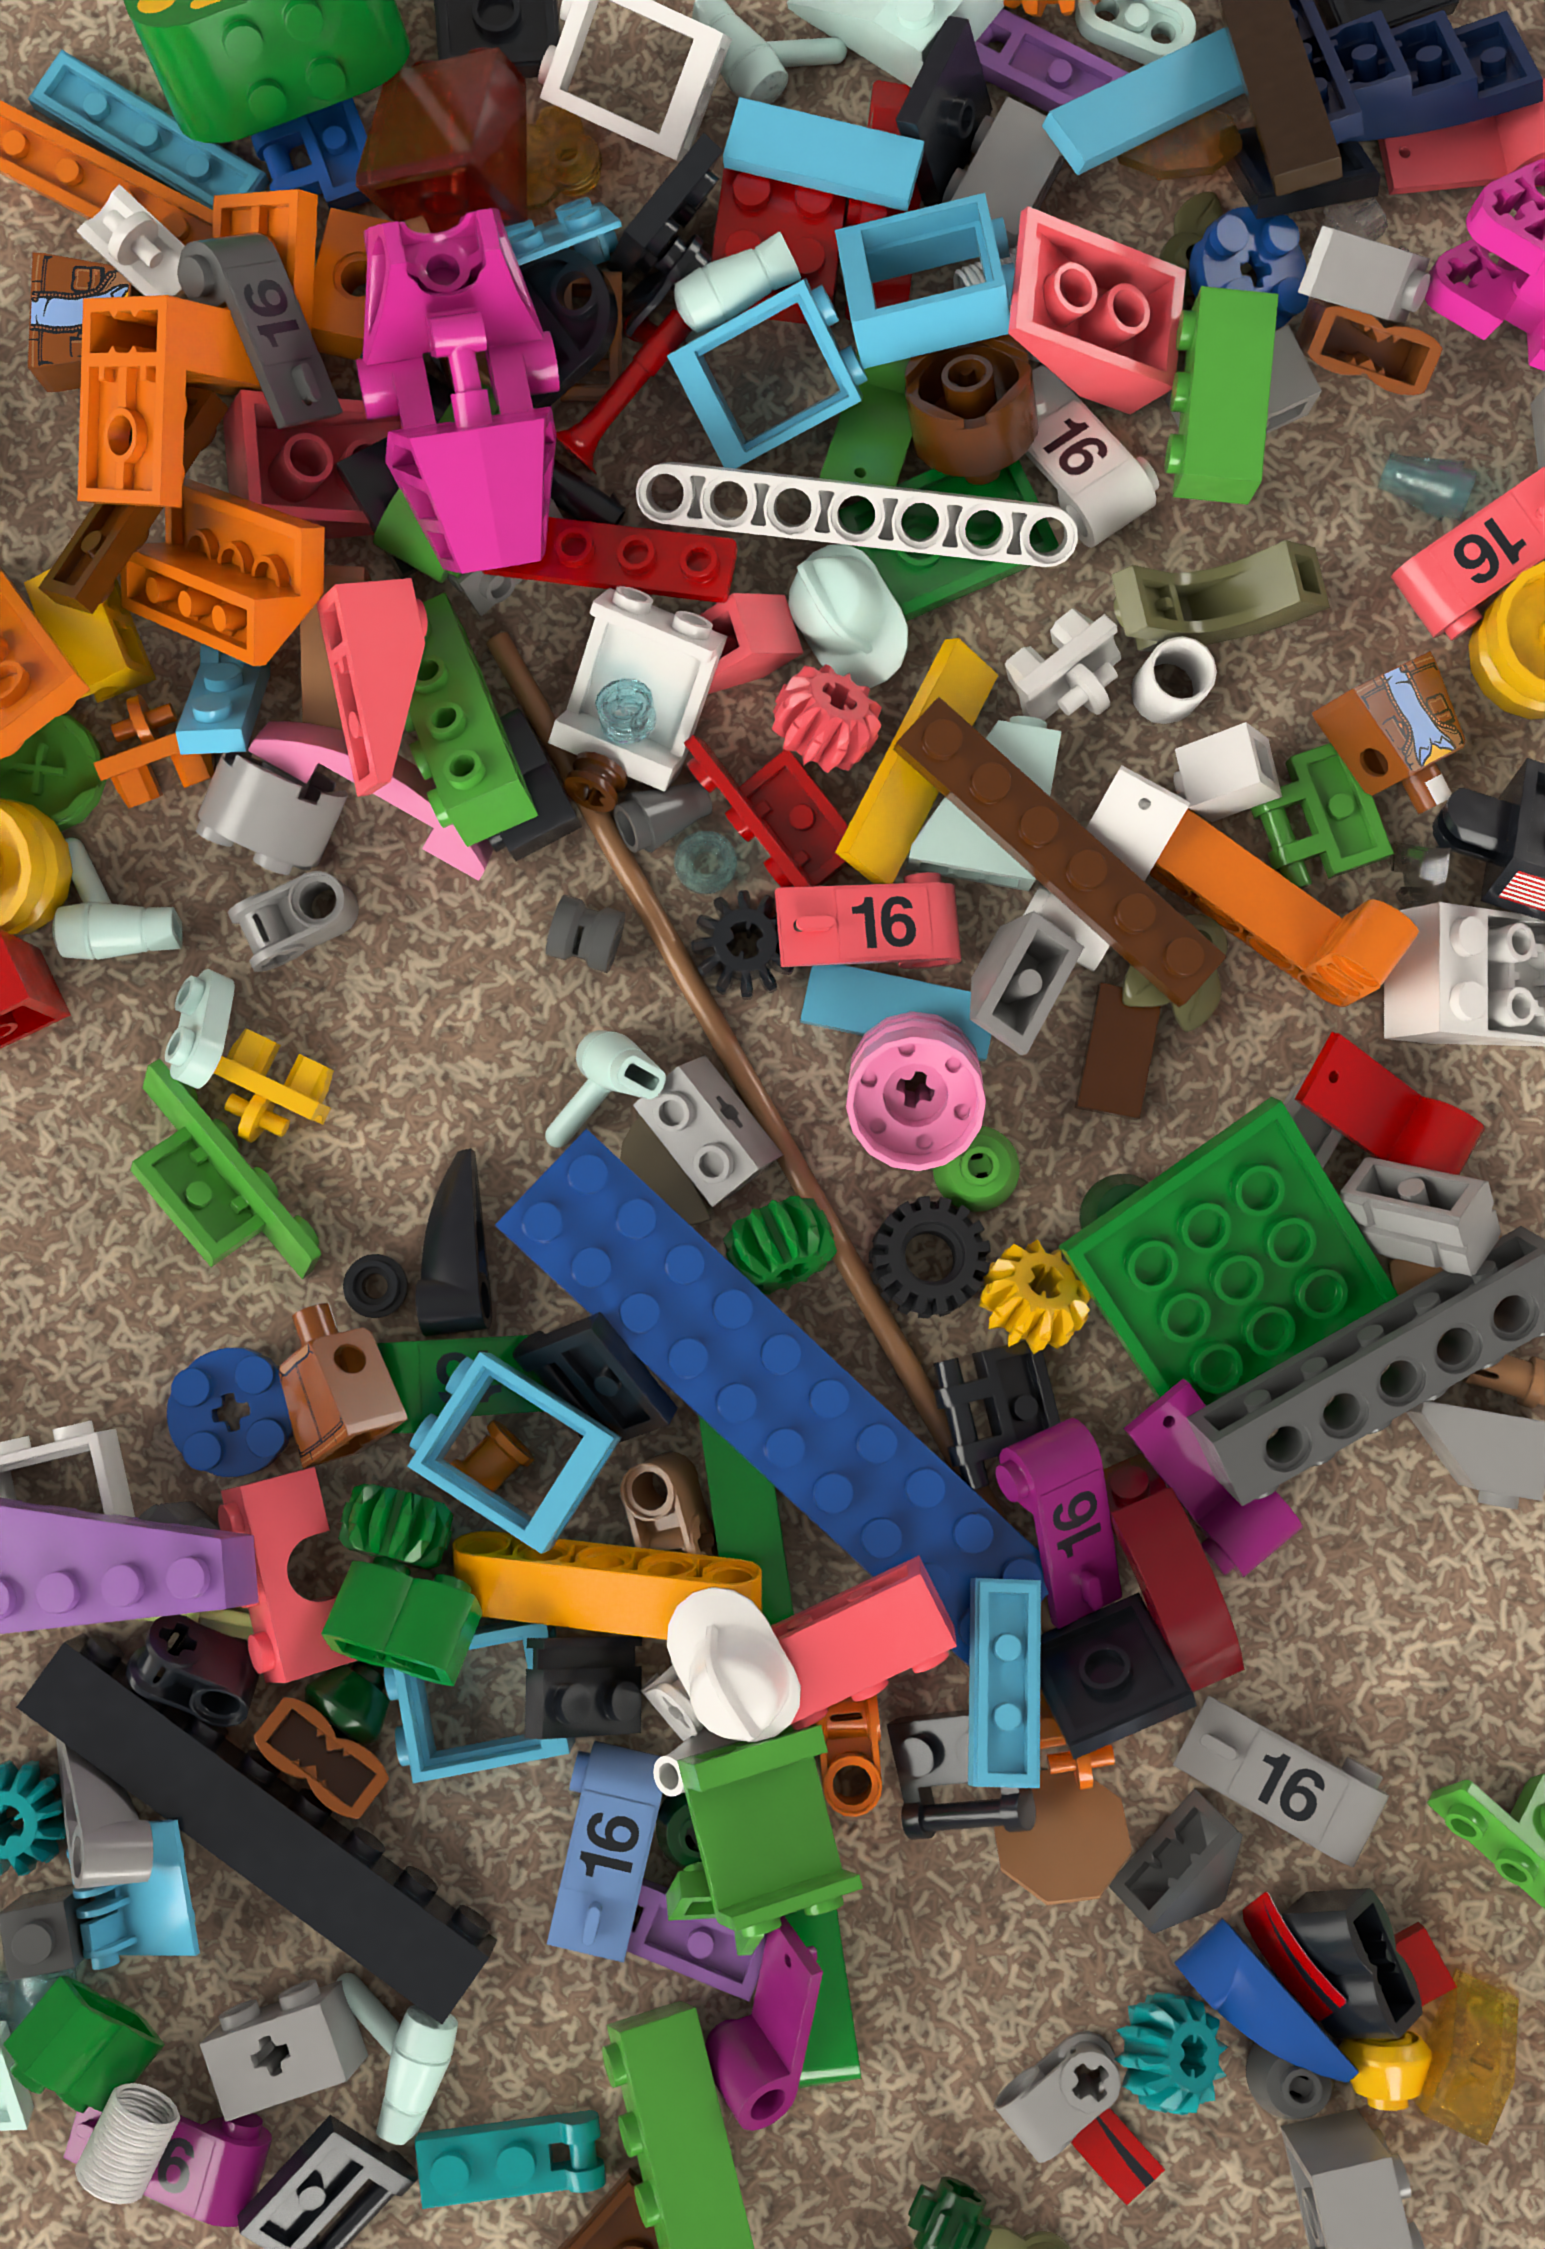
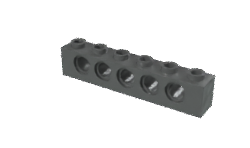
M1520 1226L1499 1238L1475 1275L1468 1276L1443 1270L1186 1417L1215 1479L1242 1506L1254 1499L1267 1497L1274 1493L1280 1484L1310 1467L1328 1462L1335 1456L1336 1452L1367 1434L1377 1433L1385 1429L1393 1419L1423 1402L1439 1398L1455 1383L1478 1370L1496 1365L1503 1359L1504 1355L1536 1337L1545 1336V1239ZM1388 1365H1390L1389 1368L1383 1373V1371L1385 1370V1368H1386ZM1332 1397H1334V1399L1332 1400V1402H1331L1328 1406H1326L1327 1402H1328ZM1278 1429L1277 1433L1268 1440L1269 1436Z

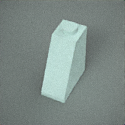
M1013 716L1009 722L998 720L986 739L1050 796L1061 731L1047 729L1045 721L1030 716ZM946 797L912 843L906 865V870L923 873L935 872L945 877L1029 891L1036 880L1035 877Z

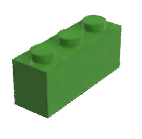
M1201 286L1192 310L1181 311L1177 329L1176 350L1186 351L1184 372L1177 371L1175 374L1170 401L1171 412H1180L1178 434L1171 433L1169 436L1164 467L1165 473L1175 474L1173 497L1248 505L1261 484L1279 294Z

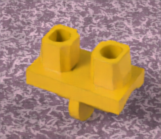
M245 1028L231 1047L227 1057L221 1056L214 1071V1074L255 1093L250 1101L232 1093L225 1103V1111L241 1118L237 1134L239 1138L252 1143L261 1135L264 1129L283 1137L289 1128L290 1120L273 1112L275 1104L323 1125L331 1108L322 1103L328 1093L334 1070L299 1054L284 1085L266 1077L281 1045Z

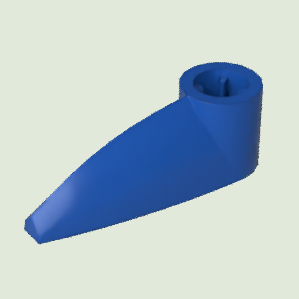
M1223 1917L1174 1962L1185 1978L1214 2010L1270 2053L1295 2066L1345 2083L1349 2082L1359 2073L1358 2069Z

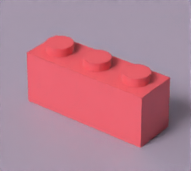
M920 1556L914 1557L771 1625L786 1656L792 1663L801 1685L800 1707L790 1724L794 1730H800L815 1724L828 1713L827 1707L850 1696L853 1701H862L878 1694L888 1685L889 1678L912 1668L914 1673H920L936 1667L949 1656L948 1650L957 1646L954 1624Z

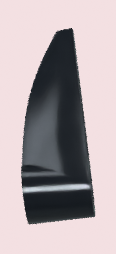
M471 1148L457 1152L439 1186L428 1218L422 1253L421 1280H418L415 1292L417 1318L421 1332L425 1337L489 1329L492 1323L491 1289L476 1154Z

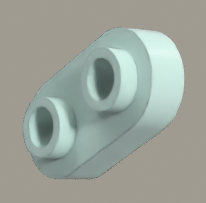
M1078 0L1075 12L1077 28L1085 39L1144 65L1191 44L1196 32L1195 17L1190 8L1180 0H1101L1096 5L1090 0ZM1108 11L1114 15L1115 19L1108 22L1097 17L1096 13ZM1164 34L1169 37L1171 43H1158L1153 40L1152 36Z
M206 969L198 977L189 976L181 986L175 1002V1010L181 1012L179 1026L171 1036L165 1051V1061L171 1064L170 1075L173 1079L198 1089L204 1086L214 1073L225 1045L235 984L232 979Z

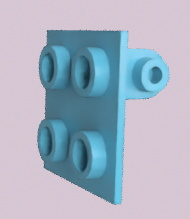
M585 197L559 206L555 209L556 219L535 227L531 219L505 226L519 266L564 248L569 249V246L572 245L574 251L582 254L594 265L610 260V253L614 252L618 244L614 229L622 227L620 219L603 203L598 202L592 205L590 198Z
M178 1819L148 1821L153 1837V1866L148 1882L73 1889V1896L76 1899L95 1896L94 1901L76 1909V1915L79 1919L96 1917L80 1925L84 1947L82 1950L83 1957L91 1959L93 1970L105 1969L120 1962L119 1955L196 1956L200 1954L195 1926V1913L191 1902L184 1861V1847L180 1837ZM68 1849L66 1850L67 1858H69Z

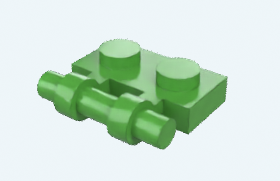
M1331 743L1291 756L1285 762L1292 783L1280 787L1282 797L1250 808L1253 818L1261 819L1272 851L1267 853L1272 869L1276 872L1280 871L1283 877L1300 889L1312 885L1304 862L1306 860L1320 856L1327 877L1330 879L1385 860L1394 854L1372 795L1364 792ZM1300 804L1312 836L1296 841L1285 809Z

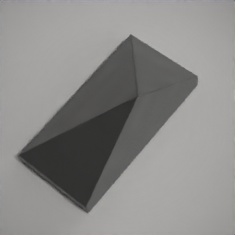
M1194 1788L1118 1872L1109 1887L1145 1927L1155 1934L1220 1907L1226 1899L1243 1835Z

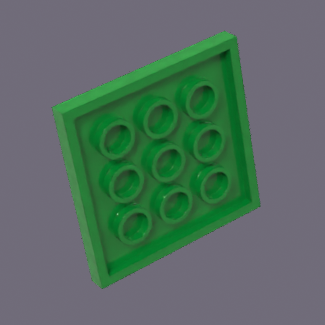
M1274 1097L1268 1098L1059 1245L1060 1250L1157 1400L1184 1378L1207 1406L1399 1296L1281 1100Z

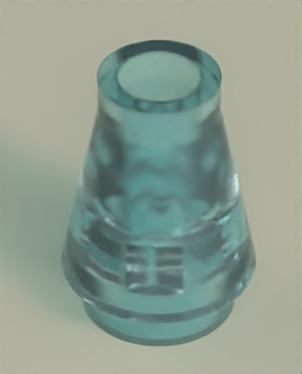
M1391 452L1382 473L1378 489L1395 495L1441 523L1445 517L1460 521L1479 472L1465 468L1466 461L1403 456Z

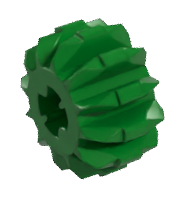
M791 1195L780 1202L772 1199L768 1205L760 1209L752 1208L751 1214L736 1220L732 1225V1230L723 1238L727 1251V1260L766 1295H770L782 1288L789 1290L792 1285L799 1282H807L808 1277L813 1273L823 1271L828 1265L827 1262L832 1260L837 1253L833 1239L834 1234L831 1230L832 1227L825 1212L820 1210L814 1198H800V1196Z
M364 1483L353 1487L349 1502H345L339 1521L342 1522L338 1539L348 1550L359 1552L362 1555L374 1558L386 1557L406 1566L429 1570L440 1565L444 1551L448 1550L453 1532L450 1529L454 1515L444 1503L434 1501L432 1498L392 1487Z

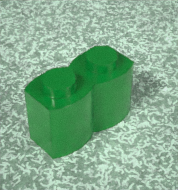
M375 1557L372 1563L353 1560L321 1633L331 1650L365 1663L393 1668L422 1680L454 1686L483 1613L476 1596L471 1594V1586L458 1578L444 1574H436L433 1581L410 1577L411 1570L407 1566L386 1557Z
M60 1976L3 2043L15 2061L11 2065L10 2071L19 2083L36 2094H41L46 2088L56 2092L64 2103L80 2113H84L88 2107L103 2112L113 2089L123 2084L134 2083L165 2046L150 2024L138 2012L120 2001L101 1996L90 1987L68 1976Z

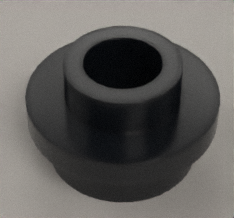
M380 1254L366 1255L356 1260L347 1270L343 1281V1292L347 1303L355 1312L368 1318H382L396 1312L404 1303L408 1293V1278L403 1267L393 1258ZM374 1274L382 1275L388 1284L386 1293L378 1299L372 1298L366 1291V1282Z

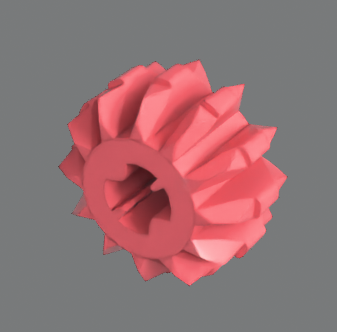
M827 664L819 671L814 667L805 665L780 690L775 700L777 704L772 711L775 717L772 730L777 735L785 738L784 750L796 751L803 757V765L813 761L818 763L826 773H829L835 766L849 771L854 764L862 759L866 752H870L879 736L877 733L882 726L878 720L882 707L876 701L868 698L869 687L858 686L851 681L850 672L845 676L836 674L832 667Z

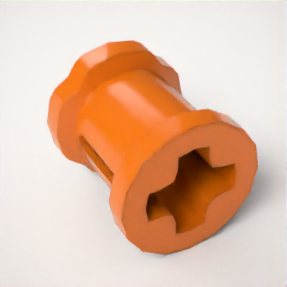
M492 1420L487 1426L489 1434L463 1460L454 1459L450 1464L495 1492L520 1465L528 1467L535 1459L528 1448L499 1421Z

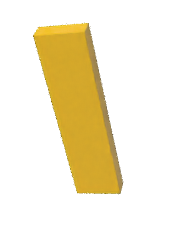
M960 638L944 640L835 851L837 855L873 884H893L910 851L912 843L916 839L939 794V791L893 750L896 742L938 697L945 701L973 727L998 677V674Z

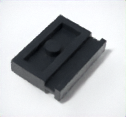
M642 1637L527 1638L526 1648H533V1669H526L525 1738L543 1740L641 1733L642 1692L640 1690L642 1689V1666H635V1646H642Z

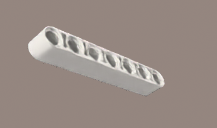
M664 462L654 465L642 474L636 487V500L642 513L650 520L661 524L1040 567L1057 566L1065 562L1074 552L1078 541L1077 527L1073 519L1060 507L1044 503L681 462ZM661 474L675 476L683 486V501L676 510L668 511L660 508L652 497L651 488L653 482ZM723 481L738 483L747 494L748 504L746 510L739 517L730 518L724 516L717 510L714 504L715 490ZM796 488L808 495L812 511L807 521L792 525L780 518L776 502L782 491ZM856 495L866 497L875 509V520L872 525L864 531L858 532L848 530L839 518L840 504L844 499ZM915 503L929 504L938 514L939 522L937 529L926 538L917 539L911 537L902 527L901 519L903 513L909 506ZM979 510L995 512L1001 520L999 537L993 543L985 546L973 544L967 539L965 533L967 520ZM1053 517L1059 519L1064 527V538L1060 546L1048 553L1035 551L1029 540L1032 526L1042 518Z

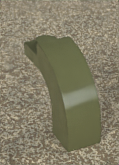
M1284 540L1238 561L1200 571L1170 573L1131 565L1111 574L1116 594L1114 599L1116 618L1124 628L1125 635L1135 638L1138 651L1153 652L1157 645L1168 638L1180 636L1196 639L1205 646L1252 636L1293 623L1330 608L1315 547Z

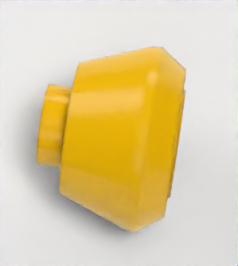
M1407 2030L1399 2039H1343L1338 2048L1359 2071L1350 2080L1352 2087L1357 2094L1367 2097L1370 2107L1385 2111L1404 2110L1409 2107L1408 2099L1416 2098L1421 2094L1432 2060V2051L1417 2033Z

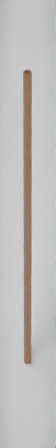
M508 632L499 633L489 639L486 645L564 782L567 774L574 771L573 762L577 755L548 743L556 717ZM576 803L747 1109L783 1153V1156L777 1162L796 1196H800V1198H814L820 1210L825 1212L832 1227L833 1239L837 1249V1253L832 1258L833 1262L948 1466L961 1478L959 1466L952 1467L947 1447L952 1446L953 1442L945 1410L937 1409L933 1385L885 1300L880 1296V1291L873 1284L872 1278L704 979L700 976L695 963L631 850L621 838L616 823L609 812H596ZM989 1485L974 1489L978 1495L1010 1524ZM1047 1596L1041 1602L1042 1633L1057 1628L1051 1623Z

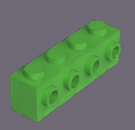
M443 593L423 602L427 613L428 627L424 637L425 647L405 729L408 733L416 731L419 740L409 744L411 753L424 779L427 780L433 777L436 788L428 791L427 796L436 818L442 828L453 824L465 845L469 847L537 817L538 813L468 635L446 593Z
M677 2001L607 2024L611 2044L602 2047L604 2066L611 2086L613 2088L621 2086L627 2113L618 2116L620 2134L627 2155L630 2158L636 2155L638 2157L643 2183L634 2186L636 2202L644 2226L646 2228L654 2226L659 2249H755L696 2007L683 2001Z

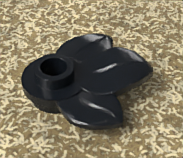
M694 234L687 242L679 235L675 237L655 263V267L659 272L645 277L623 300L622 315L625 318L634 310L625 330L629 337L632 336L643 320L659 305L669 289L674 292L675 284L710 262L712 257L701 247L704 241L697 234Z

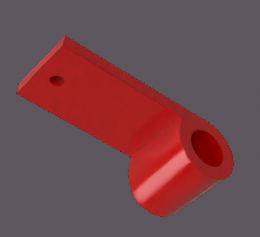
M1331 1032L1294 1099L1374 1158L1460 1175L1485 1130L1484 1125L1467 1112L1446 1102L1421 1096L1343 1035Z

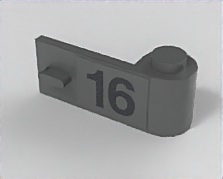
M256 232L187 243L181 252L177 269L179 284L190 301L220 308H229L278 429L327 419L343 412L279 253L273 243L265 235Z

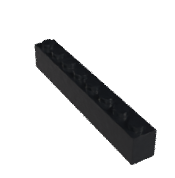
M82 1633L65 1641L16 1708L167 1820L178 1819L181 1831L429 2016L443 2024L488 1961L495 1947L497 1939L489 1934L491 1926L487 1920L478 1912L465 1905H459L456 1910L436 1895L438 1887L428 1875L412 1866H407L403 1870L383 1855L386 1849L373 1834L360 1827H354L352 1831L347 1829L330 1816L333 1811L327 1808L315 1796L312 1790L301 1788L297 1792L278 1777L281 1771L272 1765L261 1752L250 1749L245 1753L227 1740L226 1736L229 1732L226 1727L207 1724L195 1715L156 1700L146 1699L136 1693L130 1686L126 1676L127 1665L122 1662L125 1654L111 1640L98 1634H92L91 1637H88ZM156 1675L153 1680L158 1682L161 1678Z

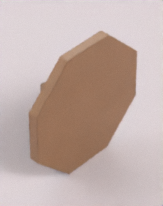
M1049 1769L1040 1770V1788H1031L1036 1808V1821L1032 1830L1008 1832L1004 1826L993 1827L1000 1870L1046 1905L1100 1899L1132 1854L1122 1799L1095 1779H1093V1788L1079 1790L1074 1771L1050 1774Z

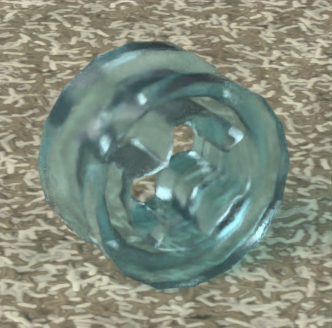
M619 679L607 684L598 693L595 704L602 732L608 739L616 743L631 744L648 737L654 730L657 718L653 706L651 690L644 683L636 679ZM624 707H637L635 713L628 709L627 716H616L615 714L617 710L625 713Z

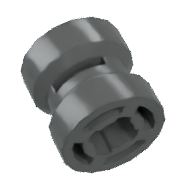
M564 894L557 905L547 938L546 954L561 960L577 957L585 960L589 968L608 973L614 962L622 937L626 917L625 912L608 907L596 911L587 908L582 899Z

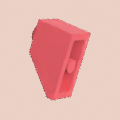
M732 593L728 596L727 602L717 603L700 614V616L713 624L712 630L728 636L708 694L764 678L803 654L785 595Z

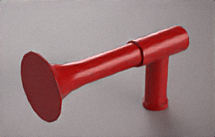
M672 309L659 326L646 317L631 337L626 334L632 341L643 344L632 357L633 361L580 422L567 430L556 432V441L593 474L597 475L593 467L594 453L606 430L649 378L654 377L667 362V355L676 351L692 332V329L684 322L677 310ZM633 313L630 314L624 322V333L626 330V325L631 316L633 315Z

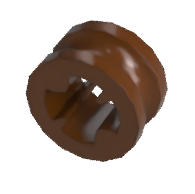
M587 751L579 753L573 762L574 771L569 772L563 782L564 790L576 803L587 809L605 813L612 811L618 802L617 793L622 792L628 782L627 774L621 766L605 755Z

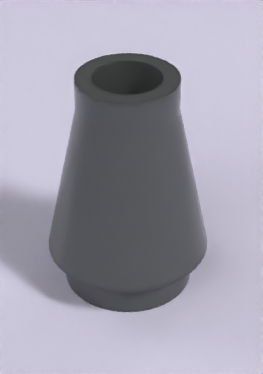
M697 779L686 784L669 786L665 792L656 788L627 793L625 802L614 807L617 829L624 843L632 852L645 849L647 852L652 853L697 820L712 813V802L709 793Z

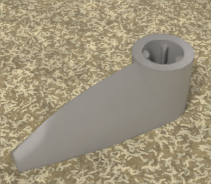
M56 1738L63 1813L74 1886L76 1889L148 1882L153 1866V1837L150 1823L148 1820H139L132 1800L124 1787Z

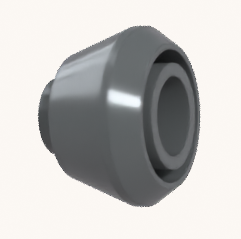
M1254 2043L1248 2054L1246 2080L1249 2090L1256 2102L1268 2113L1283 2119H1305L1319 2113L1328 2103L1336 2080L1295 2066L1270 2053L1257 2043Z

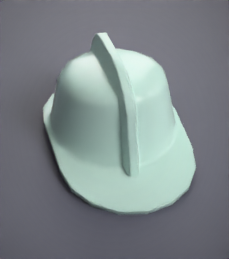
M833 544L813 552L804 562L797 566L798 572L789 590L788 606L794 624L799 628L822 666L825 664L831 666L835 673L841 676H845L850 672L851 681L858 686L872 688L888 681L902 666L908 650V625L901 607L884 582L875 564L863 551L846 544Z

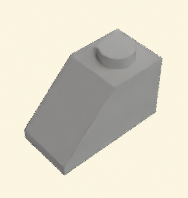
M1322 225L1298 293L1387 320L1406 323L1410 311L1416 312L1419 309L1428 291L1430 274L1425 271L1431 258Z
M1035 911L1001 925L971 977L970 1020L1018 1054H1027L1080 957L1084 946Z
M1430 1401L1423 1402L1406 1412L1457 1484L1479 1490L1477 1502L1518 1509L1519 1497L1543 1501L1545 1487V1421Z

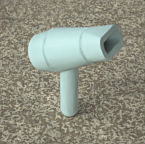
M695 0L692 19L716 29L732 39L720 73L728 87L738 98L742 97L772 104L783 93L788 83V74L784 67L839 64L846 57L847 47L837 37L765 41L735 14L725 0Z
M777 232L757 245L755 249H748L704 264V267L697 268L675 284L674 295L677 310L684 322L692 329V332L685 339L687 343L712 331L726 321L737 317L770 294L772 290L801 281L799 269L781 232Z
M77 838L65 839L68 843L73 870L71 879L83 903L58 907L54 915L52 935L55 946L62 957L88 960L96 958L99 960L147 952L148 950L182 949V921L174 907L145 908L142 906L112 904L83 843Z
M597 1030L589 1033L579 1043L576 1051L577 1066L588 1080L547 1128L545 1133L547 1143L555 1148L567 1145L611 1091L646 1099L655 1098L664 1087L666 1081L664 1071L627 1036L606 1030Z
M344 1973L337 1981L342 1980L343 1990L352 2013L391 2056L384 2093L385 2097L382 2102L376 2134L387 2142L404 2145L419 2131L448 2068L451 2056L453 2055L458 2021L452 2014H449L444 2023L440 2024L419 2007L412 2005L407 2009L401 2024H399L357 1975Z

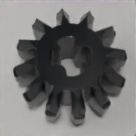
M740 890L737 897L739 909L732 911L727 901L723 897H718L714 900V907L720 917V921L706 915L698 917L696 921L697 927L711 937L693 940L691 948L694 954L712 955L698 966V972L702 978L711 977L720 970H723L716 985L718 993L725 995L731 989L734 980L737 979L741 980L740 990L742 999L751 1000L753 997L752 980L759 978L763 988L768 993H773L777 990V983L770 969L772 968L784 975H791L794 967H781L777 916L769 919L774 908V898L766 895L761 899L757 910L750 909L749 892L747 890ZM740 932H747L748 939L751 938L752 933L758 935L759 939L756 942L757 955L744 959V952L741 951L738 957L734 956L731 953L735 948L734 935Z

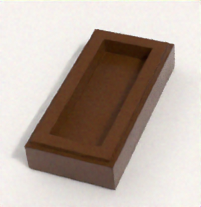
M1100 983L1097 988L1074 1108L1138 1120L1141 1115L1161 1006L1149 1008L1126 1006L1122 1002L1123 987Z

